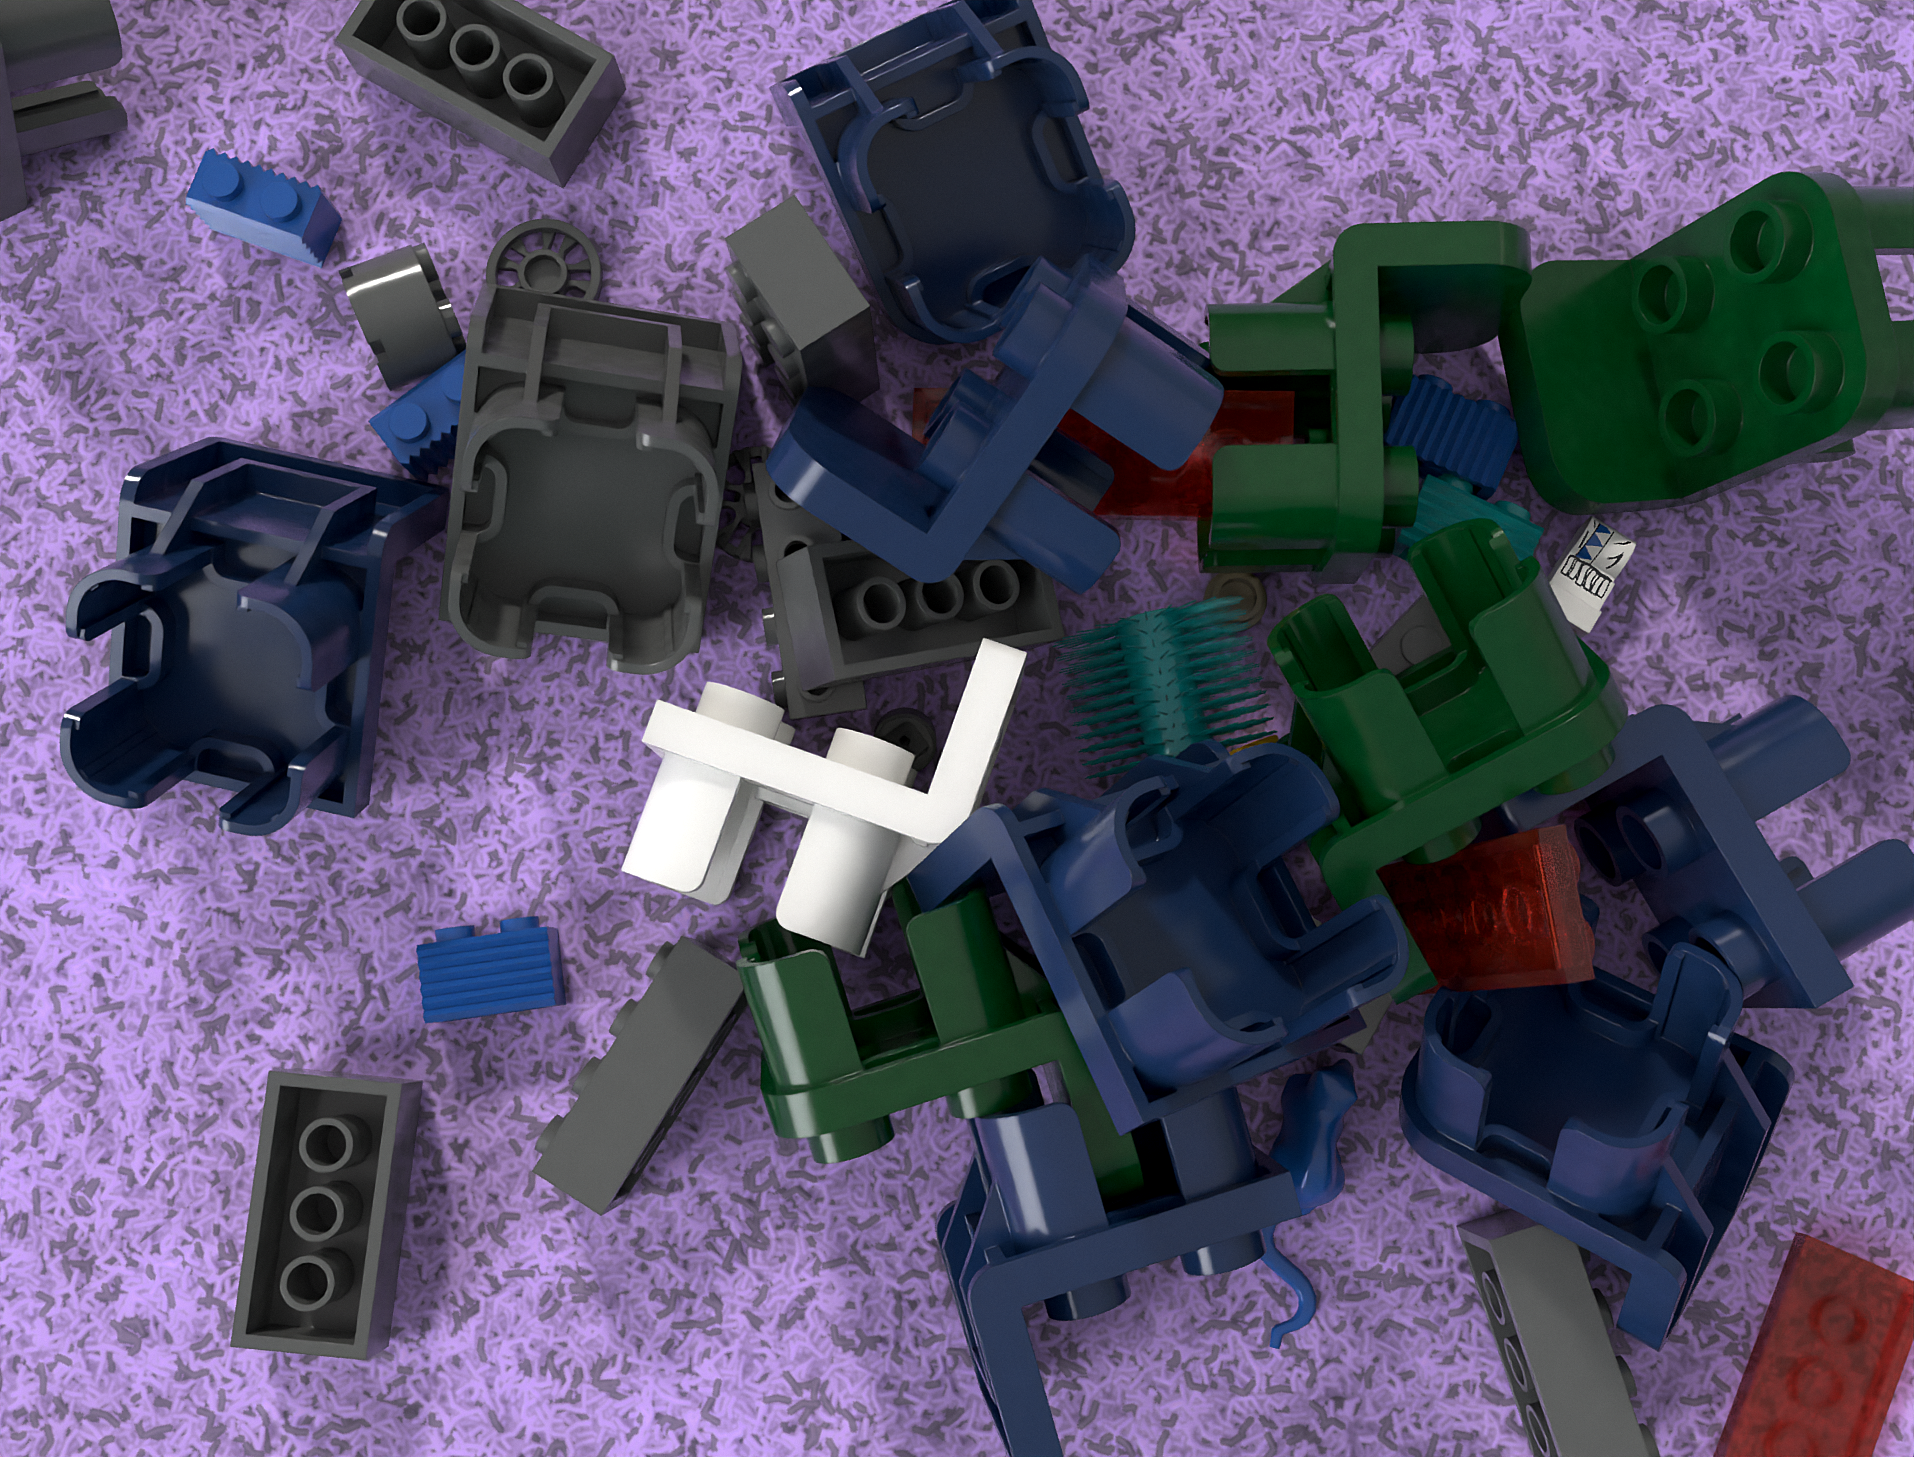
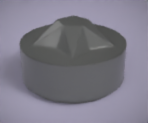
M908 707L896 708L884 714L875 726L873 737L896 745L915 756L911 768L917 772L924 769L933 759L936 751V730L932 721L921 711Z

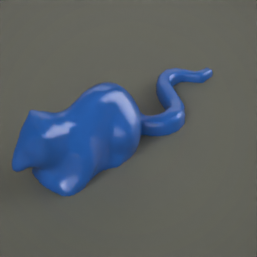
M1344 1058L1338 1060L1334 1065L1316 1069L1313 1074H1293L1287 1080L1281 1095L1283 1122L1280 1133L1276 1137L1268 1156L1290 1171L1303 1216L1309 1214L1317 1206L1334 1200L1342 1192L1345 1185V1172L1336 1146L1343 1131L1344 1115L1357 1101L1358 1096L1355 1089L1353 1066ZM1278 1224L1262 1229L1267 1251L1260 1259L1288 1283L1298 1296L1296 1314L1291 1319L1276 1324L1271 1330L1270 1347L1280 1349L1282 1338L1285 1334L1299 1330L1310 1323L1316 1312L1317 1296L1310 1280L1276 1248L1274 1231Z

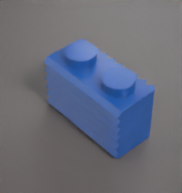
M214 148L205 151L186 195V205L191 206V210L195 211V214L200 216L201 220H204V224L209 225V229L322 268L342 221L339 211L319 185L311 187L307 181L300 183L296 177L288 179L284 173L277 175L272 168L265 171L260 164L254 167L249 160L242 163L237 156L230 158L226 152L218 154Z
M466 349L368 420L399 463L419 481L427 482L429 474L437 475L438 467H447L449 459L455 460Z
M1413 374L1409 394L1407 396H1394L1392 399L1390 423L1387 433L1383 434V446H1414L1417 455L1419 478L1424 479L1427 474L1436 478L1443 475V473L1454 475L1473 486L1474 491L1472 495L1487 501L1498 488L1519 436L1516 422L1510 417L1511 412L1502 404L1487 399H1479L1476 402L1465 399L1463 395L1454 394L1452 385L1440 377L1429 374H1422L1417 377Z
M530 916L499 921L500 933L476 936L474 925L435 930L436 942L420 944L416 948L425 1024L566 1005L558 928L540 927L539 916Z

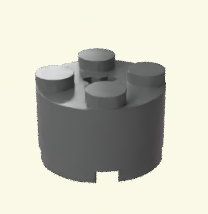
M425 243L413 247L408 245L338 271L363 334L379 361L377 365L390 391L427 378L466 349L467 344L450 301L444 293Z

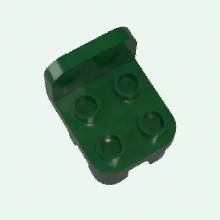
M1780 172L1760 181L1630 260H1554L1544 262L1532 269V283L1498 334V341L1524 465L1528 477L1538 494L1555 509L1570 515L1649 511L1689 505L1790 464L1833 462L1856 453L1853 438L1867 431L1914 428V320L1891 321L1876 255H1914V187L1852 186L1842 177L1828 172Z
M1500 221L1356 224L1345 229L1339 235L1332 250L1331 260L1270 303L1206 304L1204 323L1209 328V341L1200 343L1198 346L1209 353L1211 366L1208 370L1205 369V371L1214 376L1223 385L1224 396L1213 422L1202 439H1304L1305 444L1227 445L1217 450L1212 460V503L1202 507L1196 521L1197 555L1200 573L1309 572L1313 585L1355 584L1373 558H1390L1392 556L1396 528H1412L1414 526L1419 494L1418 462L1414 446H1383V434L1387 433L1390 423L1392 396H1407L1409 394L1413 376L1414 354L1446 353L1470 349L1483 345L1498 336L1532 283L1531 239L1527 230L1518 225Z
M1487 518L1469 519L1444 527L1414 543L1407 554L1408 564L1451 644L1449 647L1397 675H1394L1387 668L1378 669L1342 601L1333 594L1319 595L1301 605L1284 617L1272 629L1267 638V646L1295 695L1290 733L1281 737L1276 743L1290 746L1309 757L1328 779L1340 804L1338 819L1307 841V846L1341 911L1362 899L1375 894H1381L1390 900L1405 929L1409 946L1407 970L1401 982L1388 992L1396 1005L1439 983L1377 869L1400 857L1410 864L1423 865L1438 862L1456 854L1469 845L1480 832L1482 827L1480 815L1531 788L1540 794L1558 795L1577 790L1595 781L1613 764L1616 751L1611 741L1624 727L1629 713L1627 703L1608 665L1573 632L1538 560L1530 555L1519 561L1504 531L1495 521Z
M906 877L893 885L891 888L892 899L920 988L852 1010L831 945L783 928L776 916L760 922L739 934L738 945L742 959L736 960V967L763 1048L761 1052L760 1090L774 1133L778 1137L787 1139L807 1138L813 1160L816 1163L832 1164L864 1156L883 1147L896 1135L890 1114L944 1096L951 1116L960 1119L976 1118L1012 1107L1032 1093L1033 1089L1027 1069L1042 1065L1053 1102L1069 1104L1078 1115L1102 1203L1105 1204L1145 1190L1142 1170L1131 1132L1119 1136L1036 954H1030L999 930L984 882L974 885L973 889L967 891L968 895L966 897L922 913Z

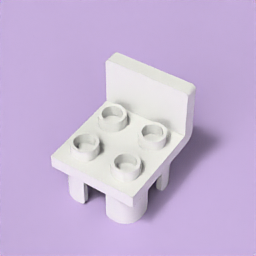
M983 638L928 794L912 789L918 773L911 768L915 758L912 753L881 739L844 728L836 729L826 758L790 746L796 729L781 721L785 710L747 692L719 683L706 682L696 712L657 699L642 742L663 760L621 871L703 902L720 905L725 903L732 894L764 804L808 818L806 829L776 908L777 920L787 930L829 944L835 949L865 959L884 904L892 897V886L905 878L979 808L1019 696L1027 652Z

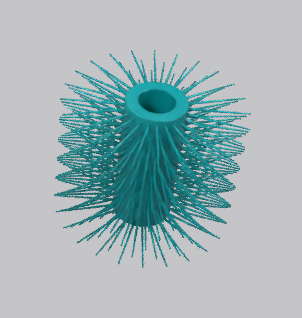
M1230 595L1204 603L1217 598L1216 596L1185 608L1182 607L1196 600L1180 607H1171V604L1167 608L1145 611L1144 613L1127 618H1119L1122 620L1113 624L1096 625L1111 627L1077 631L1076 633H1089L1063 637L1062 639L1076 638L1054 643L1066 642L1054 645L1053 647L1068 644L1057 649L1070 645L1074 646L1068 647V649H1080L1060 654L1069 655L1057 657L1056 659L1063 658L1057 661L1069 659L1065 661L1067 662L1081 657L1085 658L1078 661L1089 660L1070 664L1069 666L1072 667L1061 669L1066 671L1059 673L1068 672L1064 673L1065 675L1073 672L1078 674L1091 669L1095 670L1090 672L1105 670L1079 675L1078 677L1081 678L1067 680L1069 683L1062 685H1066L1064 687L1072 686V688L1084 684L1088 686L1104 680L1107 681L1102 682L1105 684L1090 686L1095 688L1076 691L1075 693L1077 694L1067 696L1070 698H1066V700L1071 699L1070 701L1079 698L1083 700L1094 696L1098 698L1117 692V695L1104 696L1102 698L1106 699L1086 702L1085 704L1087 705L1074 707V710L1069 712L1070 714L1075 712L1079 714L1110 707L1109 709L1116 707L1118 710L1097 713V716L1083 718V721L1074 722L1072 726L1077 725L1079 727L1086 724L1089 726L1137 715V717L1131 718L1137 720L1109 724L1108 727L1080 734L1075 739L1099 738L1113 733L1116 735L1138 727L1141 730L1139 733L1123 735L1126 737L1090 745L1088 748L1080 749L1078 752H1095L1129 743L1144 742V745L1138 746L1139 748L1118 751L1116 754L1098 757L1099 759L1087 761V763L1082 764L1083 766H1092L1103 762L1108 763L1119 759L1124 760L1144 753L1147 756L1160 754L1175 758L1193 743L1214 738L1213 736L1234 733L1237 730L1251 728L1254 725L1273 720L1274 717H1265L1241 723L1236 722L1219 728L1213 727L1208 729L1207 726L1267 708L1266 706L1271 705L1268 703L1249 707L1243 706L1226 712L1223 710L1208 716L1204 714L1207 713L1204 712L1207 710L1228 707L1225 705L1259 697V695L1265 694L1267 691L1258 690L1250 693L1247 691L1233 696L1230 694L1208 701L1209 699L1201 701L1203 698L1215 697L1210 695L1234 691L1232 689L1250 686L1247 684L1260 682L1261 679H1264V677L1261 678L1262 676L1256 678L1249 677L1215 685L1217 682L1222 681L1218 679L1239 676V673L1252 671V668L1259 667L1256 665H1260V663L1239 664L1226 669L1221 667L1228 665L1225 663L1243 660L1240 658L1252 656V653L1257 651H1254L1255 649L1249 651L1244 649L1231 654H1227L1231 652L1229 651L1217 656L1215 654L1207 655L1233 650L1231 647L1245 645L1246 643L1244 642L1253 640L1250 639L1253 637L1245 638L1248 636L1233 639L1235 638L1234 636L1225 640L1214 639L1237 634L1232 632L1245 630L1247 628L1243 627L1251 626L1250 624L1245 625L1248 622L1235 625L1239 623L1237 622L1217 628L1226 624L1220 622L1238 619L1239 617H1232L1246 614L1238 613L1247 610L1235 612L1241 610V608L1219 614L1228 611V608H1230L1220 607L1240 603L1231 602L1244 598L1232 600L1241 597L1237 596L1222 600L1232 596ZM1223 610L1217 613H1211L1212 611ZM1090 643L1082 647L1073 648L1082 644ZM1215 667H1221V668H1218V669H1215V670H1212V671L1204 670V669H1210V668H1215ZM1201 672H1206V673H1204V674L1195 676V675H1197V674H1199V673H1201ZM1216 682V683H1214V684L1205 686V687L1200 688V689H1198V687H1201V686H1197V685H1200V684H1207V683ZM1124 691H1131L1130 693L1119 694ZM1131 701H1134V702H1132V704L1134 703V705L1123 706V707H1117V706H1120V705L1129 703V702H1131ZM1265 731L1234 739L1229 738L1219 741V743L1228 748L1229 746L1247 743V741L1272 735L1278 731ZM1140 761L1110 768V770L1087 776L1085 779L1101 778L1128 772Z

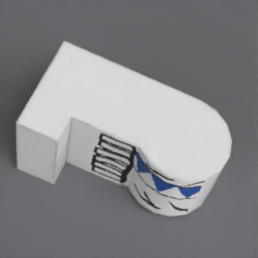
M1590 516L1577 530L1547 576L1573 632L1580 639L1588 635L1602 613L1599 610L1615 585L1613 583L1630 559L1636 546L1635 541L1593 516Z

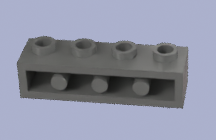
M766 462L752 464L754 481L743 483V491L748 520L760 519L764 544L754 545L752 550L758 584L769 582L773 607L762 609V619L767 646L779 645L782 670L771 672L775 704L782 709L788 708L789 718L792 721L868 710L864 681L808 691L802 690L775 562L806 546L843 541L842 534L786 495L768 474L765 466Z

